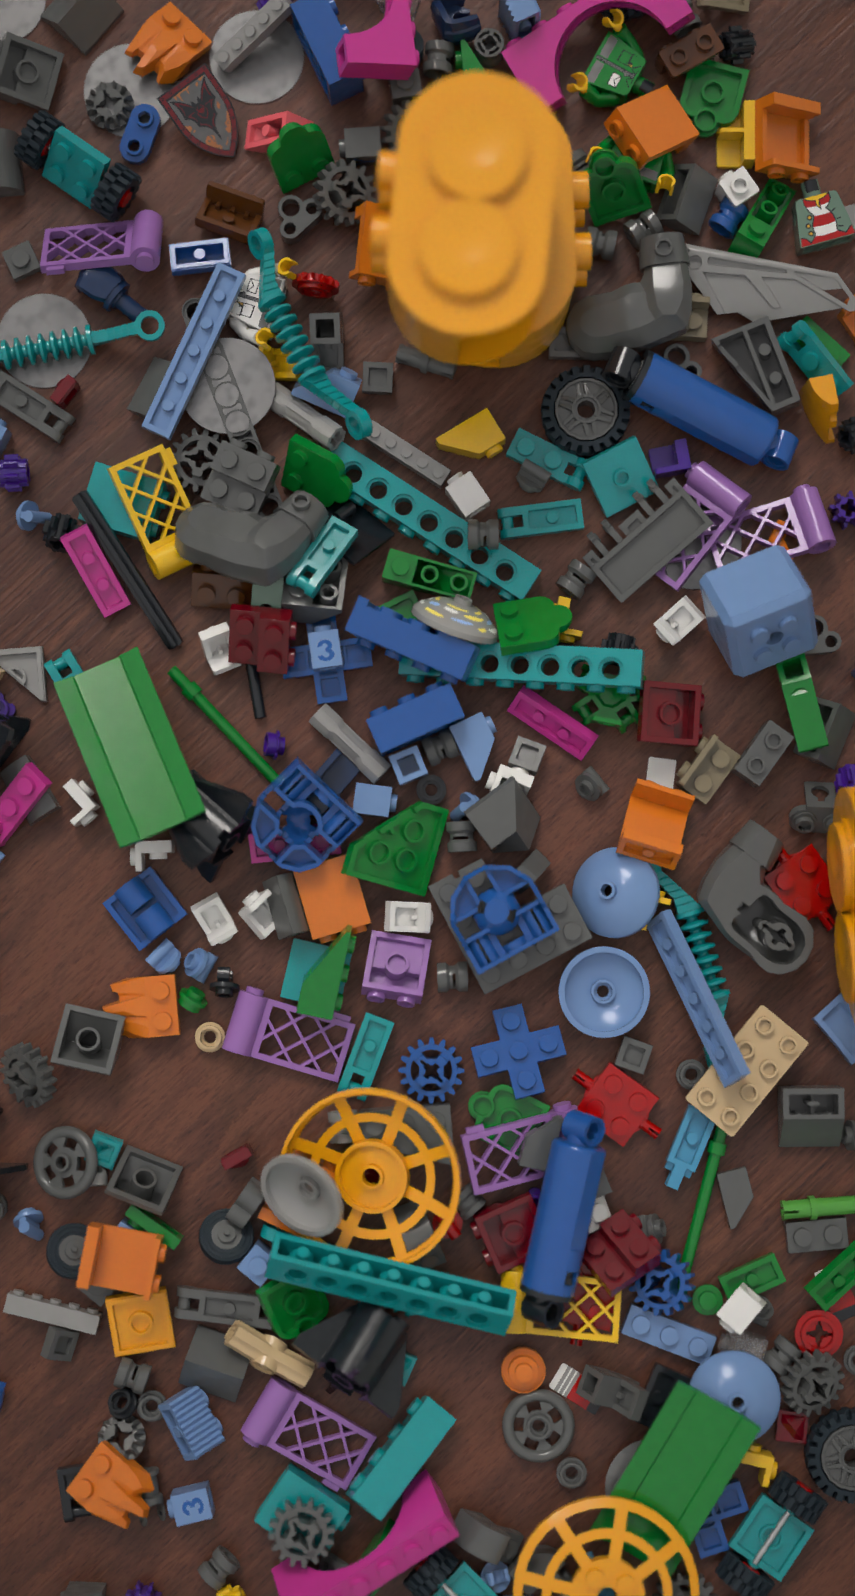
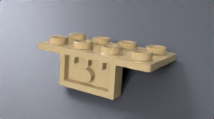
M760 1005L734 1036V1040L750 1070V1074L734 1085L724 1088L712 1063L685 1097L690 1104L731 1137L737 1133L808 1045V1041L764 1005Z

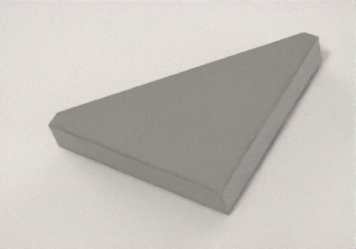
M44 647L0 649V666L40 699V701L48 702Z

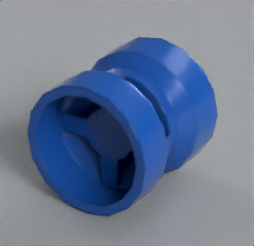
M725 196L719 205V213H714L708 224L719 235L732 239L738 231V224L744 222L749 214V210L744 204L736 208L733 207Z

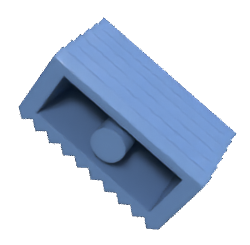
M499 0L498 17L501 18L503 28H506L508 38L511 40L516 37H525L532 32L531 28L540 22L541 10L536 0Z
M198 1386L184 1388L158 1405L185 1461L196 1460L225 1441V1437L222 1435V1424L211 1413V1409L208 1408V1396Z

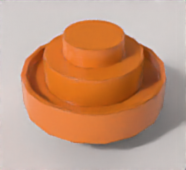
M517 1347L510 1350L504 1356L501 1363V1376L504 1383L512 1391L530 1393L537 1390L543 1383L546 1376V1366L542 1356L536 1350L529 1347Z

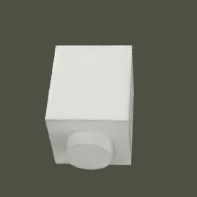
M471 471L464 475L462 472H459L447 481L448 486L445 487V494L463 520L468 521V519H471L490 506L491 500Z
M743 1282L716 1315L721 1318L719 1323L730 1333L736 1331L741 1335L767 1302Z

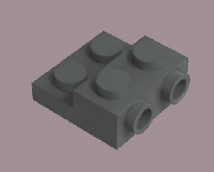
M6 32L2 40H0V99L14 105L21 103L39 111L45 110L48 112L64 53Z
M231 438L230 442L222 440L210 465L212 470L200 497L211 503H218L236 511H250L260 515L281 467L273 463L275 460L274 456L259 450L257 455L246 451L248 445L237 439Z

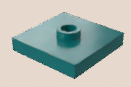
M634 435L581 462V466L604 516L607 518L637 503L632 496L636 491L645 498L652 495L653 493L646 484L648 480L652 479L657 484L641 446Z
M297 938L293 939L280 997L299 1001L304 975L329 946ZM346 954L345 964L350 965L352 954ZM340 982L338 993L343 994L345 983Z

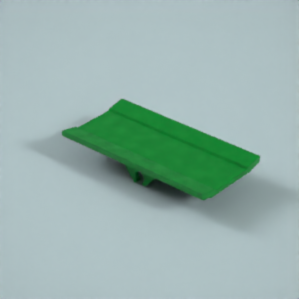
M138 647L78 675L53 683L121 849L206 812V808Z
M678 1380L609 1496L625 1497L641 1502L656 1510L671 1522L689 1548L761 1430V1427L711 1396ZM602 1508L589 1530L613 1528L615 1509ZM628 1511L625 1531L641 1537L656 1551H659L671 1541L670 1537L652 1521ZM602 1539L604 1541L611 1542V1539ZM627 1542L623 1543L622 1550L643 1562L649 1559L639 1548ZM679 1551L665 1562L670 1578L683 1558Z

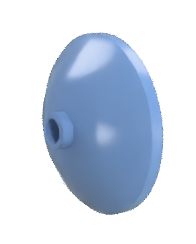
M617 847L606 848L590 856L579 868L572 889V899L587 928L600 936L608 938L628 937L643 929L654 916L660 898L659 880L652 865L648 862L616 853ZM610 885L612 892L609 896H606L605 888Z
M600 946L579 953L567 964L560 978L558 995L564 1015L575 1028L593 1037L611 1038L628 1032L640 1022L649 1004L650 986L645 970L633 956L618 948ZM602 985L608 989V993L604 997H600L597 994L598 987Z
M739 1350L716 1353L699 1365L690 1380L689 1385L759 1425L761 1430L755 1440L765 1434L776 1420L781 1402L778 1381L769 1366L751 1353ZM736 1397L742 1398V1404L738 1407L732 1406V1400Z

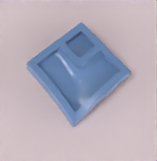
M840 993L815 1015L812 1020L833 1043L848 1064L852 1065L855 1063V1024L849 1003L845 1002L842 993Z

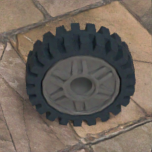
M584 365L582 368L576 366L572 367L569 371L565 370L551 382L542 400L541 419L546 436L549 440L551 439L554 445L578 457L586 456L590 458L616 445L624 435L629 423L630 403L622 399L624 389L606 382L602 377L603 368L597 366L596 368H590V365ZM581 406H588L592 409L593 416L583 418L578 414L577 409Z
M841 1407V1410H830L826 1416L823 1414L818 1418L819 1422L817 1424L813 1423L811 1426V1433L807 1434L806 1446H804L805 1463L813 1481L829 1497L832 1496L837 1501L842 1502L844 1500L847 1503L855 1504V1459L852 1461L844 1460L846 1451L855 1449V1407L853 1409Z

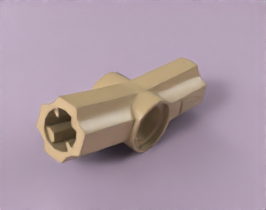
M236 1320L226 1332L224 1344L251 1360L250 1364L254 1368L269 1375L276 1374L300 1388L305 1387L314 1371V1362L288 1349L287 1344L279 1338L269 1334H262L240 1320Z

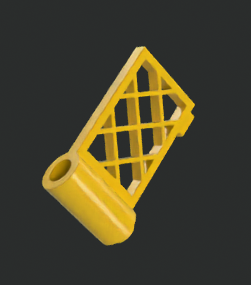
M163 444L107 468L146 553L148 565L158 580L194 564L182 558L176 550L175 532L166 536L168 529L175 531V527L170 525L175 509L183 512L188 507H191L173 468L174 465L178 464L170 447L165 449ZM156 453L159 454L163 463L159 475L144 469L148 457ZM142 460L140 467L133 465L134 463ZM125 467L138 471L133 487L122 484L117 471ZM166 472L170 479L164 477ZM142 474L158 479L153 495L137 489ZM162 481L173 485L176 493L172 503L157 497ZM125 490L131 491L129 497ZM135 494L151 499L146 515L135 512L132 506ZM178 500H180L182 507L177 505ZM155 501L170 507L165 523L150 517ZM138 517L141 518V519H144L142 525H141V523H140ZM148 522L164 527L160 539L153 543H149L145 534Z
M524 1263L501 1273L500 1287L517 1291L513 1318L506 1333H527L613 1343L619 1342L622 1290L615 1294V1299L605 1307L594 1293L602 1285L595 1277L579 1275L577 1283H580L588 1293L578 1302L569 1303L571 1308L564 1313L563 1319L575 1310L585 1322V1325L578 1331L569 1330L561 1321L559 1326L562 1329L535 1327L534 1322L522 1316L521 1304L526 1293L522 1292L519 1286ZM587 1284H595L596 1286L591 1290ZM589 1296L602 1309L591 1320H588L578 1308ZM613 1305H614V1316H613V1315L611 1314V1312L608 1310V1309H610ZM605 1313L613 1322L612 1334L599 1333L592 1323ZM587 1327H589L592 1332H583V1331H584Z

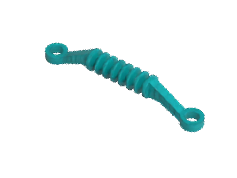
M264 227L251 230L248 234L249 249L252 255L257 260H260L261 267L258 309L262 313L267 312L264 316L266 323L274 322L269 329L272 333H278L275 337L277 343H285L281 347L282 353H291L286 359L288 364L297 363L292 368V372L297 375L302 374L298 378V383L345 415L346 427L349 434L355 440L369 437L372 434L373 426L367 411L360 408L337 388L332 386L325 367L316 366L320 362L319 356H310L314 352L313 345H305L309 340L306 334L299 335L303 331L302 325H293L298 318L296 314H289L292 306L289 303L283 304L287 297L275 281V251L271 234Z
M146 310L141 312L134 322L121 326L92 331L90 324L85 325L84 335H81L76 326L73 327L72 337H69L65 329H61L60 339H57L55 333L50 331L49 341H45L42 333H38L37 343L32 341L30 335H26L25 345H22L18 337H15L13 347L11 348L6 339L1 340L0 363H4L6 369L9 370L12 369L13 359H16L19 366L24 367L25 357H28L31 364L35 365L37 355H40L43 362L47 363L48 353H52L54 359L59 361L60 351H63L67 359H70L72 349L74 348L79 357H82L83 349L86 346L91 355L96 354L95 346L137 335L145 341L154 342L164 335L165 321L158 312ZM147 318H154L159 323L158 330L153 334H146L142 330V323Z
M650 863L657 874L659 885L673 899L677 912L675 915L676 920H686L687 922L680 929L681 931L690 932V935L685 939L687 943H693L694 946L690 948L692 954L697 955L695 960L698 966L701 967L700 970L724 1017L729 994L731 993L730 989L719 988L727 980L726 977H716L715 975L723 967L712 965V962L719 958V954H709L708 952L716 944L705 942V939L712 935V931H702L701 927L708 923V919H698L697 917L705 910L662 872L661 866ZM703 1047L705 1060L709 1068L712 1065V1061L705 1047Z

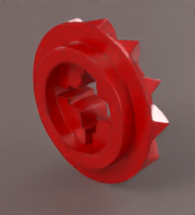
M302 272L298 273L296 279L292 280V287L305 296L330 298L332 295L339 293L340 283L331 276L323 275V273Z
M818 1308L817 1310L806 1311L800 1319H797L794 1336L797 1346L803 1353L807 1350L813 1355L814 1350L818 1349L822 1353L826 1351L833 1355L841 1346L843 1328L834 1314ZM819 1321L821 1329L831 1334L821 1336L817 1346L815 1337L806 1332L816 1330V1325H818Z

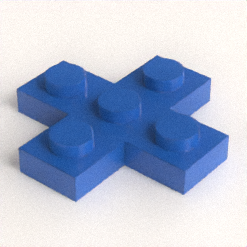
M336 616L313 624L306 623L307 634L314 632V627L322 625H332V629H337ZM359 638L340 640L344 668L314 672L310 646L291 647L296 648L294 667L289 666L287 675L283 674V679L314 676L318 705L348 701L344 671L373 667L371 649L357 644Z
M522 1003L492 1011L499 1040L471 1047L470 1049L478 1078L508 1071L515 1100L545 1093L538 1063L567 1055L559 1025L529 1033Z
M738 1478L728 1482L694 1538L701 1559L730 1550L720 1520L749 1511Z

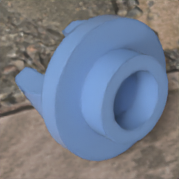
M500 1561L498 1565L486 1563L480 1572V1578L494 1593L504 1591L511 1580L508 1567Z

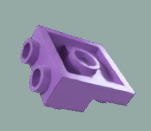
M372 930L361 994L367 995V1000L376 1003L384 1002L385 998L397 1000V1005L405 1008H412L415 1006V1003L421 1004L432 940Z

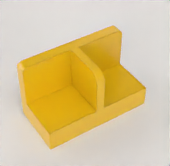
M744 100L736 121L729 127H719L716 132V167L718 169H739L742 166L745 169H752L755 163V100Z

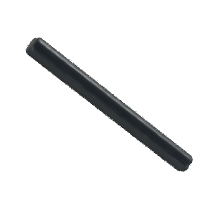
M81 491L72 498L73 503L169 650L176 648L183 642L179 632L88 491Z

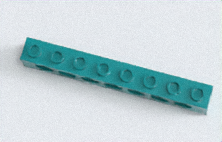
M343 441L337 449L331 451L343 461L345 475L352 469H356L362 474L358 482L352 483L353 490L349 498L352 502L361 507L365 503L373 508L372 514L385 523L390 519L399 525L397 530L406 537L413 539L416 536L424 541L422 546L431 553L438 555L441 552L450 558L448 560L450 565L477 572L475 581L486 588L492 585L500 591L498 595L505 601L525 599L540 576L541 569L499 543L498 550L479 547L477 550L484 551L487 554L488 560L484 564H475L471 560V554L476 550H468L467 521ZM383 486L387 490V494L381 499H375L370 495L373 487ZM400 502H408L412 506V511L407 515H400L396 512L395 507ZM425 518H432L437 522V528L427 532L421 528L420 523ZM457 534L462 538L463 543L457 548H451L446 544L445 540L449 535ZM506 566L511 569L513 577L510 580L502 581L497 577L496 570Z
M466 641L481 649L466 683L469 686H484V681L496 682V687L514 688V683H526L527 689L538 690L544 689V684L556 685V690L574 691L575 686L587 687V692L604 693L605 688H617V693L635 694V689L643 690L645 652L640 649L555 645L549 649L502 656L499 642L482 644ZM405 657L402 658L401 662L399 661L398 674L407 677L406 682L424 683L425 678L436 679V682L442 681L444 685L449 683L439 678L441 672L431 669L429 673L412 667L414 661ZM492 657L497 658L499 662L498 668L494 672L487 673L484 669L486 660ZM520 659L528 660V670L523 674H516L514 671L515 663ZM552 660L559 663L558 672L552 676L545 675V664ZM580 662H586L590 667L588 674L584 677H576L574 674V668ZM613 663L619 665L620 673L616 678L608 679L605 677L604 670L606 666Z
M280 1232L275 1233L264 1276L265 1278L505 1336L512 1321L517 1293L516 1290Z

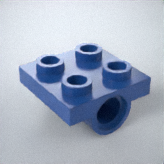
M152 866L129 880L114 895L102 903L139 951L143 950L188 915V912Z

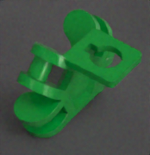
M582 665L580 668L582 673L579 677H584L588 674L589 665ZM604 673L608 679H614L618 676ZM575 686L577 690L587 694L586 697L571 706L573 712L577 711L583 719L581 724L584 726L595 723L615 727L620 734H624L629 725L632 723L638 724L639 714L632 703L639 702L640 689H635L634 696H630V694L617 693V688H605L604 693L587 692V687ZM591 700L599 709L592 713L587 705ZM625 707L627 713L619 717L617 712Z

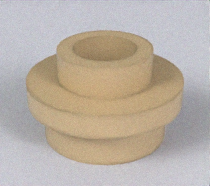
M215 1022L202 1024L195 1033L197 1046L205 1052L219 1050L225 1039L223 1028ZM208 1031H212L216 1035V1040L212 1043L207 1042L205 1039V1034Z

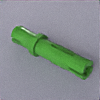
M814 1195L807 1196V1199L781 1200L780 1206L783 1207L780 1209L782 1220L809 1217L810 1220H817L819 1216L855 1214V1195L815 1198Z

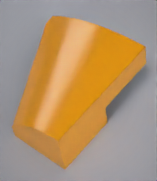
M833 374L809 378L799 391L804 411L819 437L826 444L834 443L835 437L832 428L837 426L839 401Z

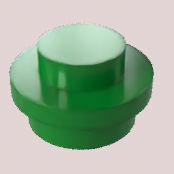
M194 986L182 988L179 992L180 998L178 1003L190 1012L199 1013L208 1004L204 998L205 993Z
M703 1284L695 1289L692 1295V1303L699 1313L713 1315L722 1307L723 1296L714 1285Z

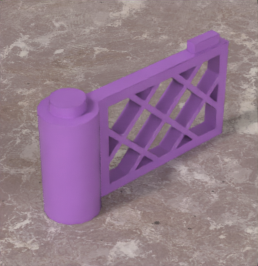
M143 210L136 214L134 220L45 229L40 261L41 272L47 275L65 274V271L132 265L140 271H152L160 264L163 219L155 211ZM125 232L118 238L112 236L115 233ZM95 235L88 241L83 240L86 236ZM66 238L59 244L52 242L53 239ZM103 241L109 243L102 249L96 247ZM74 244L80 246L72 252L67 250ZM117 249L124 252V254L110 255ZM87 252L93 254L89 258H80ZM58 255L63 257L59 261H50Z
M705 461L699 464L695 462L691 465L692 468L687 470L685 474L687 481L683 488L697 501V505L700 508L702 504L708 509L704 511L707 516L717 515L723 522L717 530L703 532L697 537L701 538L702 549L698 554L686 556L684 549L681 551V557H674L667 563H683V573L676 582L667 576L666 565L662 568V572L659 570L655 574V576L677 592L731 523L745 511L752 499L751 494ZM711 536L710 539L706 542L705 537ZM692 560V562L687 567L686 561Z
M804 484L796 487L790 497L744 511L731 523H737L736 526L730 525L727 528L732 533L726 544L717 541L711 549L716 568H720L723 566L722 559L726 552L742 559L749 556L755 543L767 548L778 545L784 533L796 538L799 547L790 550L786 549L791 558L807 553L818 554L833 548L837 541L817 487H810L809 484ZM781 508L786 509L788 518L784 525L769 520L773 511ZM717 515L710 516L709 518L713 524L704 532L717 529L723 520ZM752 518L761 522L754 535L740 529L744 520ZM790 523H791V526H792L793 530L788 528V526H789ZM765 525L780 531L774 543L759 537ZM736 534L751 540L745 553L730 546ZM717 547L720 548V549H722L720 555H719V552H718Z
M247 985L246 991L239 990L222 1045L223 1049L338 1083L355 1028V1024L350 1023L351 1016L334 1012L332 1020L304 1014L293 1019L290 1011L296 1013L297 1006L263 996L264 990ZM272 1007L284 1009L291 1021L274 1029L269 1019ZM305 1017L314 1018L319 1030L303 1038L296 1022ZM319 1020L330 1024L322 1027ZM268 1023L272 1031L264 1035ZM293 1024L300 1040L284 1047L277 1032ZM335 1025L347 1028L344 1040L332 1046L325 1031ZM322 1033L329 1048L313 1056L306 1041ZM274 1034L282 1050L271 1056L260 1053L259 1049L262 1040ZM303 1043L310 1059L301 1064L292 1062L287 1051ZM341 1047V1051L338 1057L335 1052V1049ZM330 1052L333 1053L337 1061L333 1074L321 1071L316 1062L317 1059ZM284 1053L287 1060L277 1058V1056ZM313 1062L316 1069L307 1067L306 1065Z
M561 1101L553 1104V1109L547 1113L485 1129L483 1124L465 1128L466 1134L460 1135L473 1195L476 1196L544 1178L545 1171L533 1169L535 1170L534 1172L528 1173L530 1169L528 1167H524L519 1176L515 1177L505 1174L504 1170L512 1157L518 1160L519 1156L515 1152L523 1141L525 1133L529 1131L533 1124L541 1122L546 1124L553 1120L552 1117L556 1115H561L564 1119L571 1110H578L577 1105H571L570 1101ZM524 1127L521 1132L516 1130L518 1128ZM562 1127L559 1133V1137H564L562 1134ZM511 1130L519 1136L509 1151L497 1142L503 1132ZM495 1135L492 1140L487 1136ZM482 1138L490 1144L482 1157L479 1158L471 1153L469 1141ZM494 1147L507 1153L499 1169L486 1162ZM473 1159L478 1161L476 1167H474ZM483 1165L496 1172L490 1183L478 1185L477 1174ZM501 1176H503L504 1178H506V1179H503V1180L498 1181Z
M277 1376L270 1378L240 1429L244 1434L243 1440L256 1448L259 1445L270 1447L323 1477L321 1483L338 1492L340 1487L344 1490L347 1489L377 1438L376 1434L298 1391L293 1385ZM300 1401L312 1408L313 1418L296 1422L294 1411ZM316 1410L324 1415L317 1416ZM291 1417L293 1423L286 1425ZM327 1419L337 1421L340 1432L323 1437L319 1422ZM316 1423L319 1438L302 1443L298 1428ZM342 1425L349 1428V1430L343 1431ZM295 1429L298 1444L285 1447L276 1442L282 1432ZM358 1433L367 1438L362 1448L348 1451L346 1436ZM342 1438L345 1453L328 1457L324 1442ZM321 1444L325 1459L314 1462L306 1459L303 1448ZM300 1449L301 1455L297 1454L294 1451ZM356 1456L355 1460L352 1463L350 1457ZM347 1458L349 1470L344 1479L332 1473L330 1463ZM326 1464L327 1470L324 1469V1468H322V1467H320V1466Z

